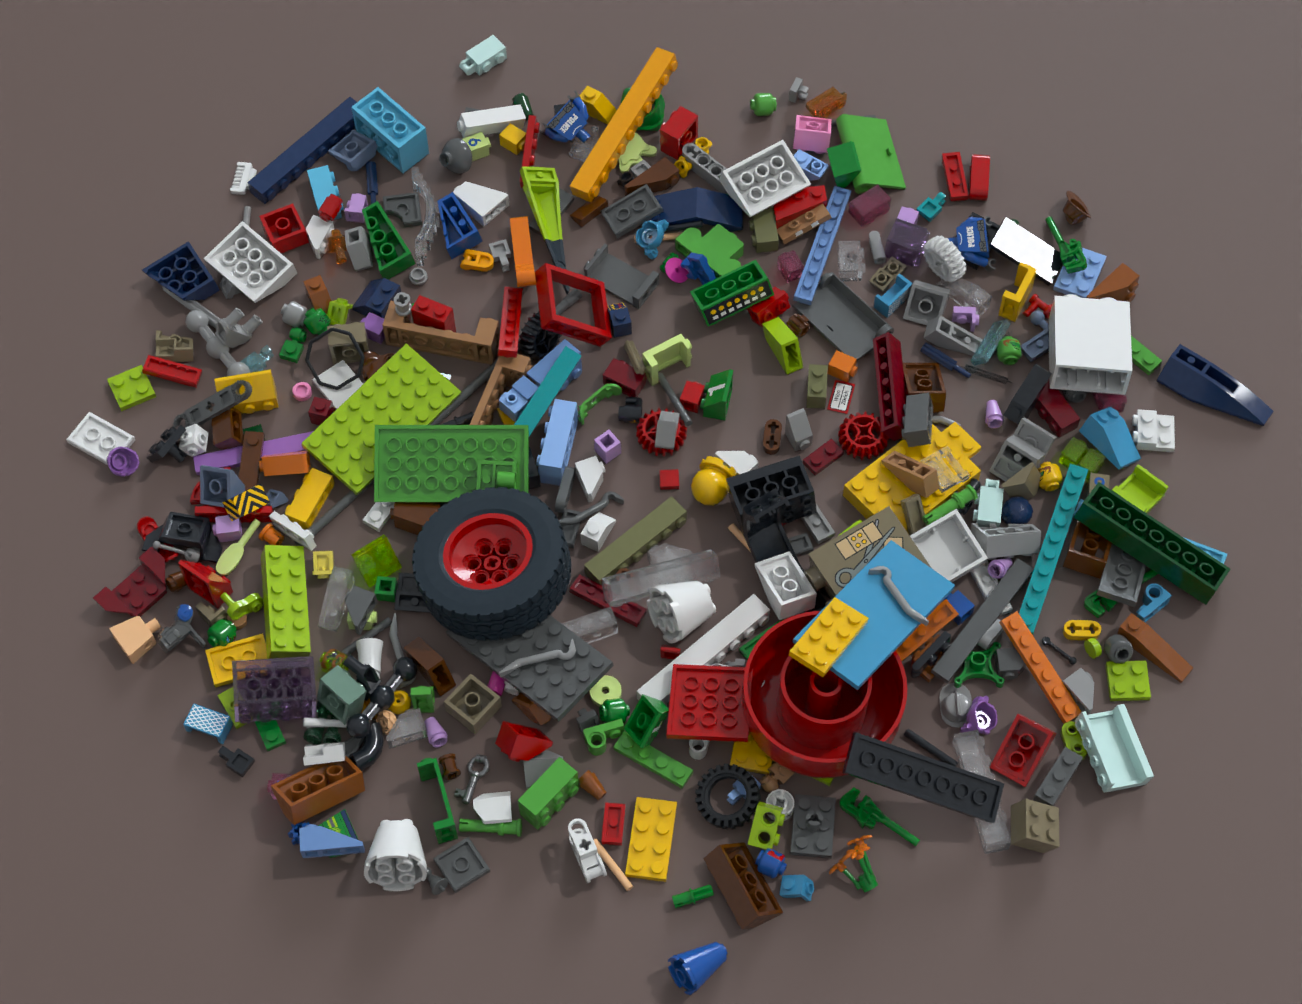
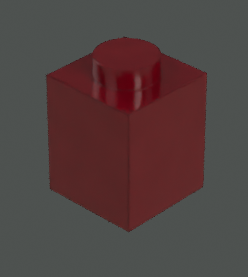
M314 396L308 414L312 424L321 425L335 410L332 400Z

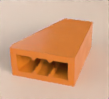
M306 450L264 455L262 460L259 461L260 472H264V476L309 473L311 470L309 452Z

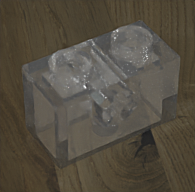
M838 241L839 279L842 282L861 281L862 274H865V263H862L864 248H861L860 241Z

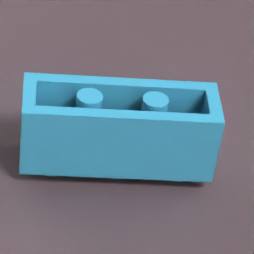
M328 165L307 170L317 210H319L326 197H329L330 194L340 196L338 186L333 185V182H336L334 173L329 171ZM341 204L342 208L340 209L335 219L342 218L341 211L344 210L343 204Z

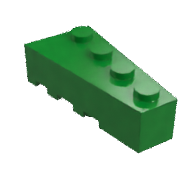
M376 201L362 209L382 278L390 279L415 265L416 263L410 250L379 202Z

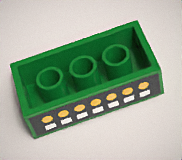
M754 260L690 291V294L698 312L709 327L746 308H750L760 301L768 299L774 295L768 277L758 262Z

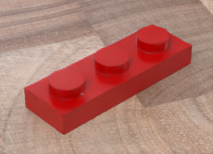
M960 152L942 153V163L950 201L968 200L969 194Z

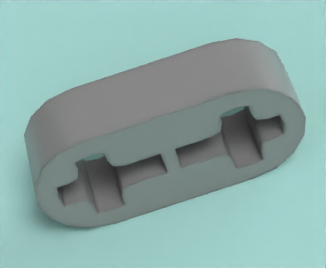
M997 619L978 642V645L984 650H987L1003 632V628L999 623L1000 619Z

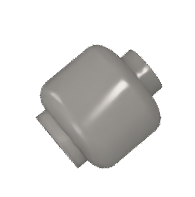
M291 301L288 305L284 304L280 312L283 315L282 321L294 328L303 327L307 307L295 301Z

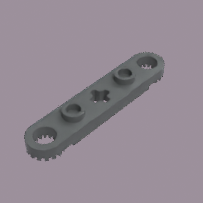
M238 380L234 384L225 387L176 416L173 427L179 426L183 419L186 422L184 428L194 424L198 426L204 424L248 399L252 393L251 384L244 380ZM244 385L246 391L240 395L239 389ZM211 403L215 404V406H213V410H210V408L212 407Z

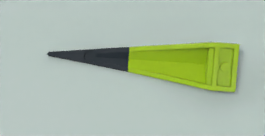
M522 166L520 174L524 184L523 189L554 266L566 269L561 227L559 181L555 168ZM562 284L565 293L568 294L570 291L569 286Z

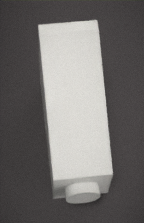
M465 181L453 191L466 213L483 227L509 206L508 194Z

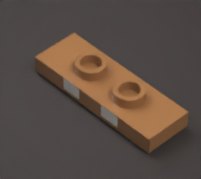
M821 204L778 228L777 233L785 245L832 217L824 204Z

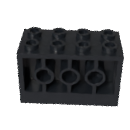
M800 456L726 478L729 499L743 536V506L775 488L779 495L788 499L790 504L787 507L784 505L780 506L782 524L817 513L814 489Z

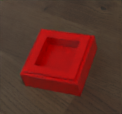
M678 469L659 470L660 490L679 489Z

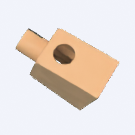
M136 616L109 629L128 659L134 664L156 645L157 642L152 633L159 630L161 626L156 618L145 624L140 616Z

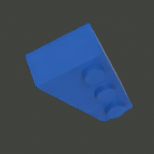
M453 192L437 201L446 240V248L451 259L461 255L466 249H471L483 242L477 228Z

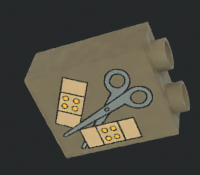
M890 506L809 553L810 568L804 571L816 592L824 587L832 600L891 540L930 568L931 566Z

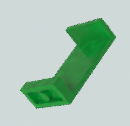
M425 758L416 763L421 782L437 778L448 819L433 823L438 844L458 839L437 758Z

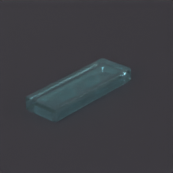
M1007 319L992 324L971 359V363L974 366L989 361L999 341L1011 325Z

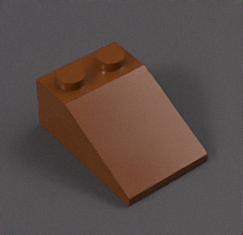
M1122 263L1091 291L1086 298L1102 299L1110 297L1117 301L1131 302L1136 296L1135 290L1139 286L1138 280L1140 275Z

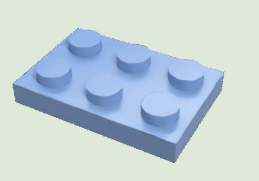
M1082 248V253L1087 261V268L1083 271L1068 274L1065 266H1063L1053 290L1066 295L1073 294L1080 298H1086L1093 291L1107 256Z

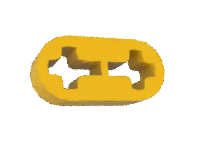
M1069 620L1063 627V635L1068 640L1086 641L1090 638L1098 639L1101 633V625L1092 620ZM1073 627L1075 633H1071V630H1069V628ZM1090 627H1092L1093 631H1095L1094 634H1091V631L1089 630Z

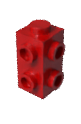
M774 287L772 288L773 296L747 308L752 321L763 327L762 323L775 319L791 307L788 301L789 296L784 290L781 291Z

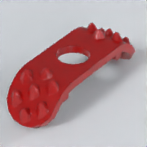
M149 516L141 518L137 523V530L144 541L146 535L159 528L154 519ZM164 543V545L174 547L172 544ZM163 548L159 552L166 563L171 559L174 560L180 554Z

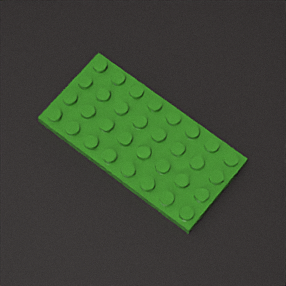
M375 425L374 502H448L456 497L459 498L460 495L467 492L472 493L473 490H476L478 460L517 462L516 489L520 490V492L529 493V425Z

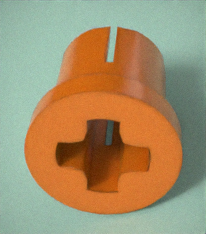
M269 523L262 529L258 538L262 541L265 540L270 545H281L285 536L274 529L273 524Z

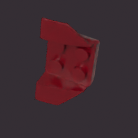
M152 546L139 557L141 565L112 591L104 587L93 597L105 611L127 613L133 617H141L167 594L165 559Z

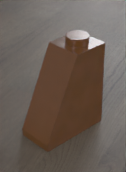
M394 502V508L390 509V519L394 520L395 528L418 535L426 521H429L434 512H438L441 502Z
M417 637L404 647L407 656L416 662L417 670L431 686H434V690L440 697L456 686L444 659L421 637Z

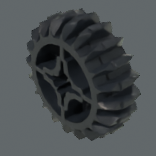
M538 311V313H533L532 317H528L527 323L524 322L525 326L521 329L522 333L519 335L521 339L518 343L520 344V350H522L525 356L533 360H541L556 347L562 335L542 329L540 312Z

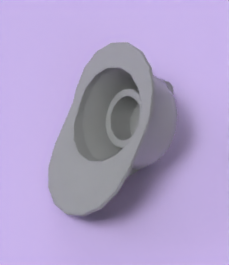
M954 683L947 684L942 688L939 696L941 716L946 724L959 728L964 723H967L966 715L972 705L971 694L964 685L956 688Z

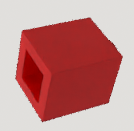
M686 381L680 397V402L685 410L698 413L702 398H704V385L695 381Z

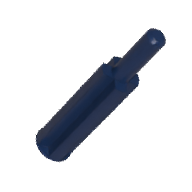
M369 161L365 164L367 193L370 195L371 204L376 202V195H378L376 163Z
M924 343L920 350L922 353L950 371L954 369L966 378H970L971 373L958 366L957 361L929 343Z

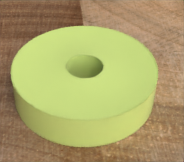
M604 675L590 690L591 700L599 707L606 699L621 698L622 695L619 681L608 675ZM605 689L609 690L607 694H604L602 691Z

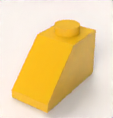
M586 86L580 97L586 105L588 115L608 125L617 109L602 92Z

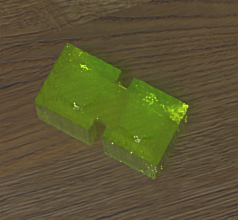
M1073 437L1061 452L1058 462L1069 468L1071 463L1089 469L1086 476L1088 480L1090 473H1098L1102 468L1105 456L1098 450L1087 448L1088 446L1084 441Z

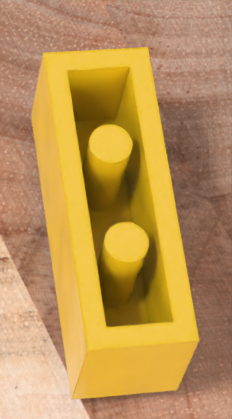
M314 468L310 470L309 474L307 473L304 476L301 488L296 490L293 502L285 510V515L292 523L294 521L297 522L304 530L312 526L335 485L333 476Z

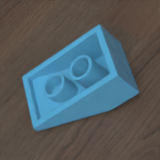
M1112 407L1091 414L1079 430L1118 470L1141 459L1125 420Z

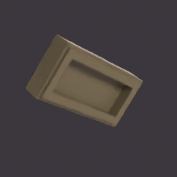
M914 494L900 501L909 535L927 526V523H924L922 519L925 513L920 494Z

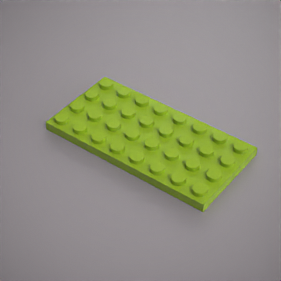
M406 343L301 443V446L351 491L358 495L374 480L375 425H430L461 395V391Z

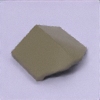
M1031 462L1001 486L1010 498L1023 497L1030 499L1038 492L1041 474L1034 463Z

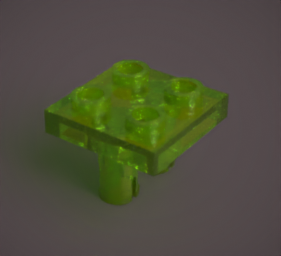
M384 534L351 554L369 588L376 584L377 576L387 577L402 568L388 538Z

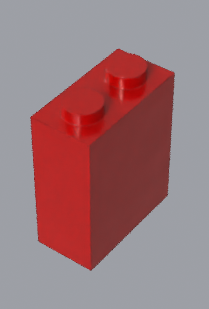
M419 295L411 308L413 323L419 326H431L435 329L456 332L453 308Z

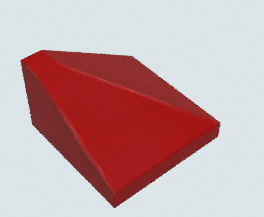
M668 645L661 646V658L676 659L681 654V649Z

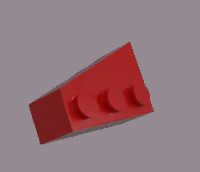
M825 186L807 187L773 205L777 229L821 204L827 207Z

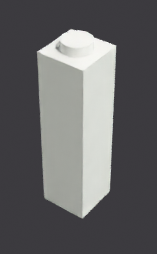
M521 104L461 113L460 119L457 121V128L461 131L463 138L482 132L483 135L502 132L510 123L519 129H523L526 117Z

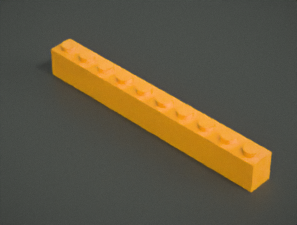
M656 47L570 184V189L574 196L592 202L594 197L598 196L601 186L608 179L609 173L616 167L617 160L624 154L627 144L634 138L635 132L642 125L646 114L651 111L652 104L659 98L662 88L669 81L670 75L677 69L678 62L674 53Z

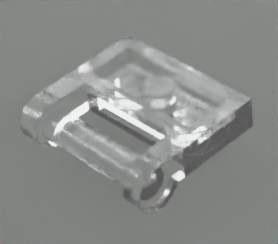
M948 446L920 460L921 463L937 469L941 493L960 482H965L971 476L967 470L964 471L951 454L952 450ZM942 458H946L958 475L955 476Z

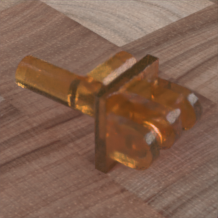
M334 229L331 231L332 237H328V252H336V263L342 264L347 261L344 251H347L345 235H341L339 230Z

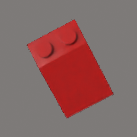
M184 560L178 562L188 589L217 609L224 603L220 598L221 594L226 592L230 596L233 593L231 581L225 576L220 577L217 575L212 567H205L201 563Z
M1017 714L989 768L1026 787L1057 733L1022 714Z

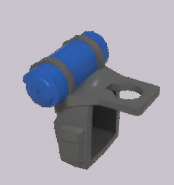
M180 604L176 607L175 622L170 628L166 626L158 635L159 639L157 642L166 654L188 635H191L202 648L206 646L204 640L190 625L193 618L191 606Z

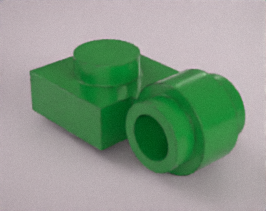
M296 327L292 328L289 334V338L292 341L285 340L279 354L280 359L298 363L304 349L303 344L300 343L305 342L307 338V332L302 328Z

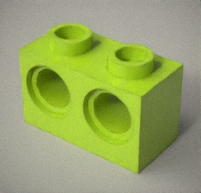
M759 801L748 845L762 849H773L774 846H778L781 835L777 833L778 827L783 826L785 814H782V807ZM765 813H773L775 820H766ZM767 832L770 835V840L763 841L760 838V833Z

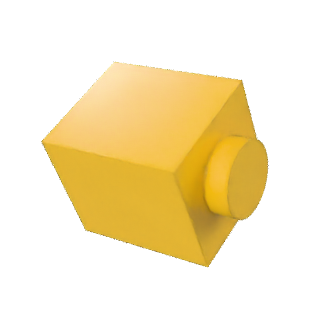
M510 123L499 134L500 145L518 155L524 150L526 132Z

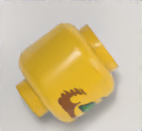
M1051 462L1040 464L1038 468L1041 474L1039 487L1045 489V491L1058 489L1063 482L1060 467L1057 464H1051Z

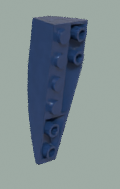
M1181 344L1170 356L1157 378V382L1189 401L1261 426L1265 425L1274 412L1258 396L1230 374Z

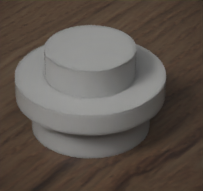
M419 267L414 268L409 274V279L414 285H422L428 278L427 272Z

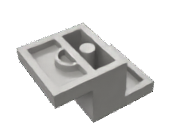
M1025 417L1022 418L1014 434L1005 440L989 472L1006 482L1031 462L1038 469L1040 464L1043 463L1056 436Z

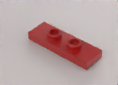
M148 355L142 373L197 388L202 375V369Z

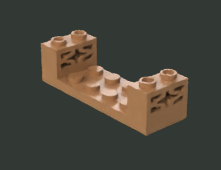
M390 301L382 325L386 345L402 348L407 343L413 350L490 365L495 361L500 337L498 321L492 318L480 317L475 336L468 333L461 334L451 330H440L431 326L424 327L412 323L410 314L399 316L396 313L394 301Z
M517 354V358L498 357L470 425L492 424L493 412L499 407V398L505 393L506 386L512 388V385L523 375L533 382L527 375V372L533 367L530 357Z

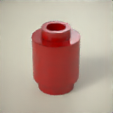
M334 194L326 197L318 210L319 217L326 222H329V220L334 221L342 208V199Z

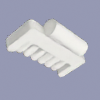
M237 162L238 167L236 170L238 171L235 172V178L233 179L236 182L232 183L230 191L232 194L245 195L246 190H249L247 182L256 176L257 170L253 168L251 163Z

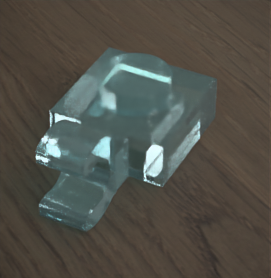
M266 345L259 354L254 351L240 362L245 363L251 373L258 372L267 367L265 362L270 360L274 354L272 349Z

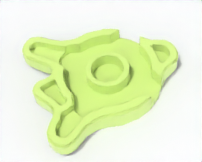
M635 133L634 138L627 144L624 154L617 160L619 171L621 173L629 172L631 166H635L643 160L642 156H655L657 148L646 144Z

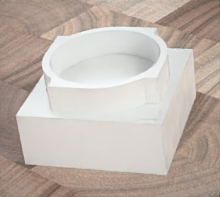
M957 509L910 535L931 568L950 582H954L983 565L988 559Z

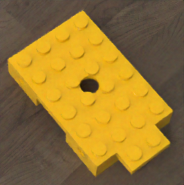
M956 422L952 423L942 432L932 424L931 444L908 447L907 441L901 440L844 485L843 496L866 519L890 506L909 534L900 501L917 493L912 492L882 464L881 460L893 451H896L937 469L939 489L927 498L920 495L926 515L945 501L950 500L955 491L960 492L962 489H965V486L973 478L979 481L981 470L970 458L981 451V446Z

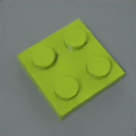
M142 365L107 379L121 412L156 397L147 375L142 373Z
M1146 660L1127 661L1121 664L1112 661L1106 662L1110 701L1150 700L1151 692Z

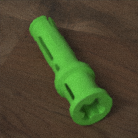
M967 484L965 489L959 493H953L950 500L922 516V519L928 526L957 508L963 509L965 504L971 500L975 501L978 499V495L975 489Z
M460 818L459 821L461 823L459 824L460 832L498 833L500 836L512 834L517 835V837L522 835V818L512 820V822L484 824L482 820Z

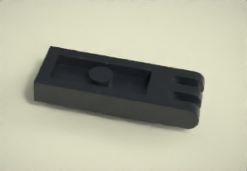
M944 631L912 665V678H917L928 665L933 666L938 659L937 656L941 652L945 653L951 645L949 643L951 634Z

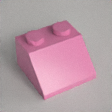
M797 115L793 149H800L804 152L814 151L818 154L828 153L827 148H829L832 119Z

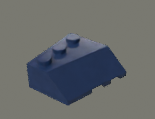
M189 241L142 269V272L183 301L205 300L220 291Z

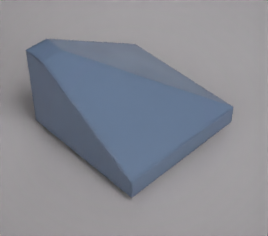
M270 489L266 494L270 501L266 505L272 506V508L289 501L281 491Z

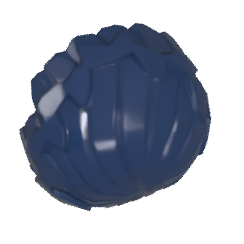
M1023 497L1009 498L1002 506L1001 516L1006 524H1027L1032 518L1033 508L1029 501Z

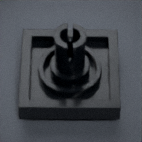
M182 425L172 426L169 430L166 429L160 436L162 440L151 446L148 450L150 454L146 458L153 463L163 458L168 452L178 463H181L188 454L182 451L175 443L186 429Z

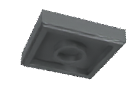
M469 837L433 858L443 876L448 879V883L455 893L490 872L488 865Z

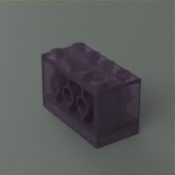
M313 656L232 661L235 722L246 724L251 721H289L297 718L316 717Z

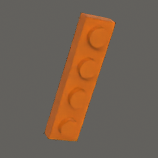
M947 599L941 602L926 618L929 621L927 626L921 623L896 649L901 661H904L959 615Z

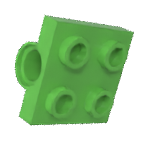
M478 460L476 490H485V488L495 487V489H498V487L516 489L517 462Z

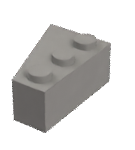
M971 523V532L988 557V560H995L997 557L1013 558L1015 555L1031 556L1033 553H1040L1041 530L1033 524H1008V527H996V524H990V527H978V523Z

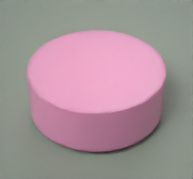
M299 382L293 387L294 398L298 401H306L312 395V390L308 383Z

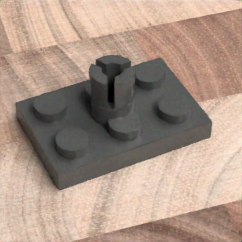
M795 794L790 855L832 858L836 798Z

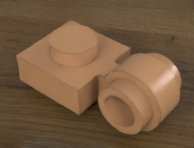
M774 762L767 769L772 775L766 774L759 782L765 792L771 793L779 788L778 782L784 784L794 772Z

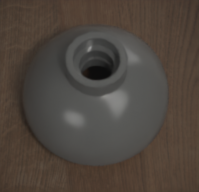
M454 138L444 145L439 160L442 166L451 172L462 174L467 172L472 165V153L464 140Z

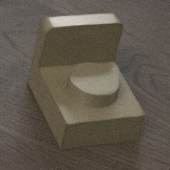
M202 601L195 606L198 615L210 627L220 619H227L228 615L224 607L215 612L210 605L206 606Z

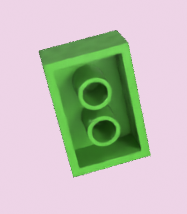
M559 757L518 799L520 815L537 830L541 826H546L550 822L551 816L564 807L565 801L569 797H574L578 792V772Z

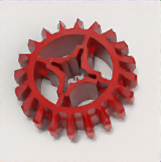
M658 408L657 412L651 409L650 415L645 413L644 418H640L639 424L636 426L638 443L642 445L643 450L648 449L649 454L655 452L656 457L659 453H662L663 457H665L667 452L672 456L673 449L655 447L657 422L660 418L661 409ZM679 417L674 450L677 452L679 446L683 447L684 440L687 438V427L683 420H681V417ZM652 425H654V428L650 429V431L647 432V430H648Z
M865 411L863 415L857 412L856 416L850 414L849 419L845 418L843 420L838 436L839 444H842V450H847V455L853 454L854 459L860 456L862 461L864 457L870 460L872 455L877 458L879 453L884 452V448L888 445L889 437L881 430L880 416L874 418V413L867 415ZM873 431L877 433L878 439L874 438ZM849 432L855 437L854 441L850 438Z

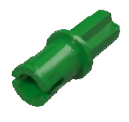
M706 885L694 890L689 888V891L673 895L672 899L675 909L687 904H696L695 901L714 895L711 885Z

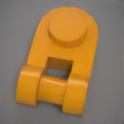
M466 249L463 255L464 260L460 264L463 270L472 269L487 272L494 267V258L486 252Z

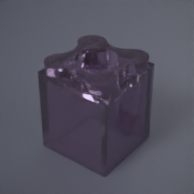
M897 218L886 240L885 257L889 259L894 257L903 264L919 267L924 254V245L929 240L931 232L927 231L924 227Z

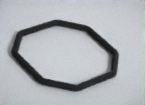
M333 327L310 340L305 362L319 385L339 390L360 377L365 357L352 333ZM332 331L349 335L361 356L358 373L338 386L321 382L309 361L312 344Z

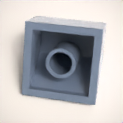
M205 465L200 466L201 504L224 507L222 502L245 492V485L233 470Z

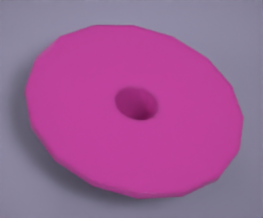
M671 258L665 265L667 276L676 283L685 282L688 279L686 275L689 271L680 266L683 260Z

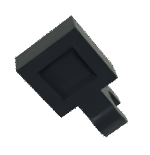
M222 746L218 751L219 757L228 761L226 767L244 777L255 762L254 758L238 748L234 753L225 746Z

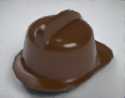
M1067 191L1068 200L1063 208V212L1070 225L1080 224L1088 217L1092 218L1084 202L1073 192Z

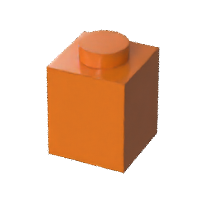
M836 350L828 364L827 374L848 382L850 377H854L858 370V367H856L857 359Z

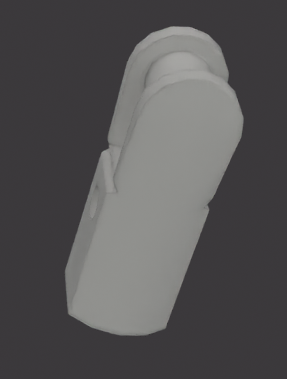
M871 231L869 233V244L874 263L882 264L886 262L880 234L878 231Z

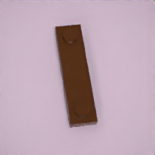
M245 431L239 479L245 485V491L257 486L259 482V461L262 460L264 432Z

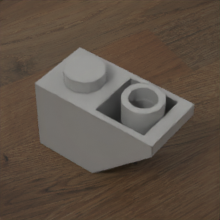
M362 226L345 230L346 248L355 271L373 267L370 235Z

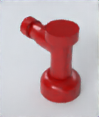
M1033 294L1029 299L1031 305L1023 314L1029 317L1039 307L1043 310L1045 317L1049 319L1052 304L1047 305L1039 299L1037 294Z

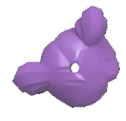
M978 696L972 701V705L966 715L967 723H964L960 729L963 735H969L972 732L988 735L990 730L997 725V711L993 705L988 703V696Z

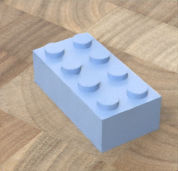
M554 399L553 406L550 405L548 417H550V420L545 423L544 433H546V437L541 440L540 449H542V453L537 456L536 466H538L541 483L560 486L565 467L568 466L578 425L577 402Z

